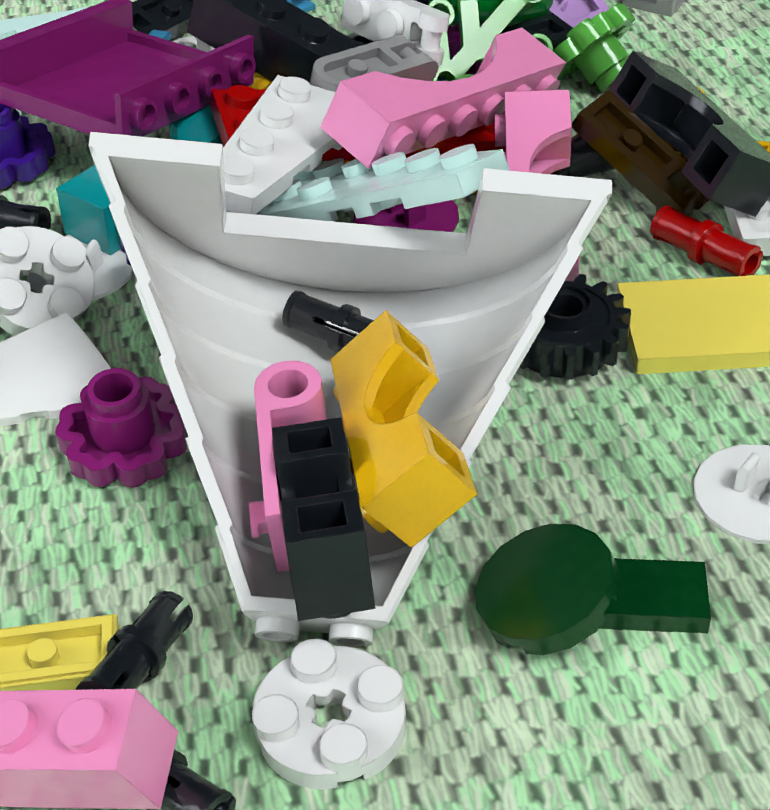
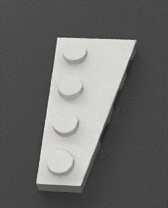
M277 75L223 147L227 211L246 214L258 213L292 186L293 177L303 171L310 173L321 164L322 155L331 148L337 150L342 148L338 142L320 128L335 92L310 85L308 81L299 77Z

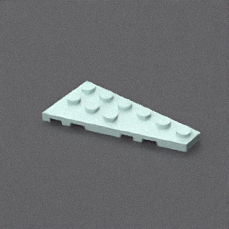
M474 144L454 148L440 155L438 148L427 149L406 158L404 152H396L374 161L369 169L357 159L345 164L343 158H338L319 165L310 173L303 171L293 177L292 186L256 214L336 222L339 220L336 211L340 210L341 212L354 211L358 219L373 216L381 210L403 203L405 209L464 198L478 190L483 168L509 171L510 169L503 149L477 152Z

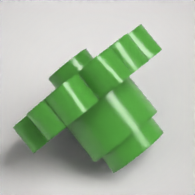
M618 3L592 19L587 18L568 32L566 35L567 39L553 51L566 62L557 78L558 80L579 70L591 87L596 85L601 93L611 87L629 57L628 52L622 46L619 39L631 28L630 24L635 20L624 3Z

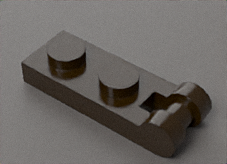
M610 90L580 111L572 122V129L656 206V213L660 208L668 205L691 217L693 209L699 210L709 201L681 173L687 161Z

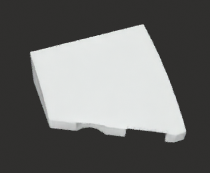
M67 312L0 342V426L20 424L33 417L59 418L62 408L73 403H81V390L88 385L89 381L96 374L111 369L89 337Z

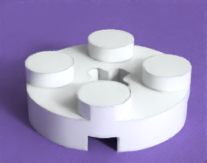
M34 226L4 227L0 229V327L12 335H17L65 312L75 322L82 318L93 299L95 282L92 268L86 260V248L78 239ZM29 273L39 274L48 282V285H44L41 293L32 292L30 283L20 280V275L26 276Z
M318 638L308 639L299 643L293 649L291 657L277 664L262 680L253 701L252 721L255 738L269 767L281 777L294 784L320 790L339 788L338 782L352 781L362 775L364 780L381 772L398 753L406 733L403 681L398 671L387 666L374 655L356 648L332 646L328 641ZM329 703L342 705L343 714L348 717L345 722L332 719L326 727L316 725L317 718L316 711L314 710L317 707L327 706Z

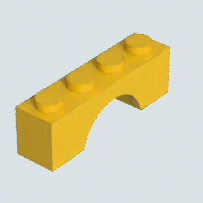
M385 310L330 359L336 385L333 388V393L340 403L343 428L351 455L350 466L356 478L362 516L378 532L385 533L390 530L412 548L477 495V491L464 453L417 413L428 394L439 382L429 348Z

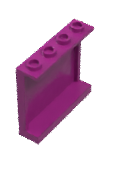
M107 0L1 39L0 104L89 135L90 132L143 137L210 105L211 89H228L235 85L250 86L254 84L256 68L254 36L246 35L214 50L205 52L133 30L132 1Z

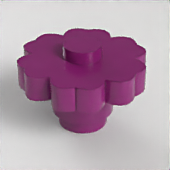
M122 368L107 369L96 374L89 381L88 385L81 390V403H73L61 409L59 414L60 422L55 430L60 451L67 456L71 473L75 477L86 479L95 487L107 486L117 478L126 487H138L148 480H154L165 475L168 466L167 459L179 457L187 450L185 438L188 437L170 387L166 384H159L152 377L138 378L133 372Z

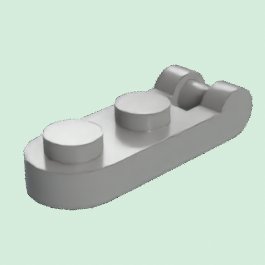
M396 35L319 58L313 65L310 85L336 92L340 81L373 71L402 78L432 81L438 72V63L425 53H416L415 45L405 36Z

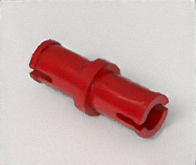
M666 205L660 208L650 226V233L654 239L662 240L687 252L688 258L699 265L708 262L735 276H749L757 272L762 262L763 251H761L760 246L749 244L725 233L723 226L713 220L701 222L675 210L672 206Z

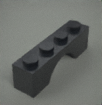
M632 50L609 90L659 137L676 148L688 159L681 173L708 200L756 217L770 197V153L679 70Z

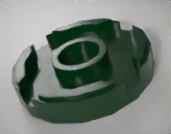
M547 524L526 530L501 545L483 566L475 586L476 610L496 642L510 649L508 644L513 647H522L526 654L547 655L566 650L596 633L608 618L605 610L610 605L612 597L617 602L621 589L618 566L610 549L595 532L576 524Z

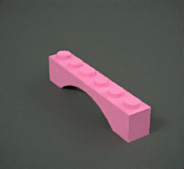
M515 29L495 36L477 73L468 78L453 81H424L373 71L340 81L320 128L369 169L374 161L396 152H404L406 155L424 147L431 148L440 141L454 136L460 137L477 127L493 124L495 122V114H505V92L558 90L560 81L557 78L566 62L525 29Z

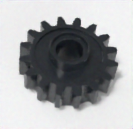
M579 274L574 281H564L544 316L545 323L519 367L521 369L529 368L539 373L542 377L550 376L572 380L574 377L588 374L591 376L597 375L598 370L605 364L609 366L617 364L618 352H626L629 338L631 310L623 308L624 296L621 293L607 295L608 283L604 281L593 286L587 285L586 275Z

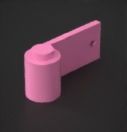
M283 361L272 364L259 374L254 385L264 500L249 502L252 538H258L261 534L269 533L276 572L290 571L285 544L280 502L282 498L272 428L328 419L322 378L316 368L301 361Z

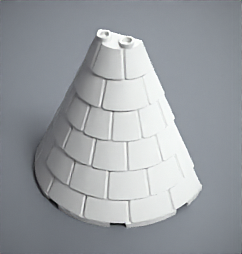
M90 132L88 147L110 201L109 208L137 280L135 288L161 353L159 357L160 364L188 434V437L185 439L217 521L215 531L241 610L245 616L256 621L255 636L267 641L292 642L299 639L300 632L329 633V642L337 646H371L373 644V631L385 627L391 621L429 547L427 540L431 533L411 548L390 530L385 533L378 532L362 516L366 532L376 609L353 612L336 619L316 618L298 621L290 571L276 572L269 533L261 534L258 538H252L249 502L264 500L254 395L255 380L259 374L272 364L283 361H301L312 365L318 370L322 378L327 418L341 417L343 421L340 403L333 393V388L336 385L330 361L338 352L330 349L326 340L283 325L282 314L288 298L294 291H302L308 296L338 307L344 304L355 306L360 309L361 316L375 320L387 310L428 347L439 382L428 394L417 413L464 453L468 468H470L472 464L470 461L471 456L511 389L509 384L543 327L546 312L582 252V244L612 195V180L483 168L467 233L226 212L223 144ZM326 321L327 323H329V324H331V325L337 326V325H335V324H332V323L329 322V321ZM337 326V327L342 328V329H344V330L352 331V330L347 329V328H345V327ZM346 437L347 447H348V451H349V458H350L351 455H350V450H349L348 441H347V437ZM352 473L354 490L357 489V494L359 498L355 475Z

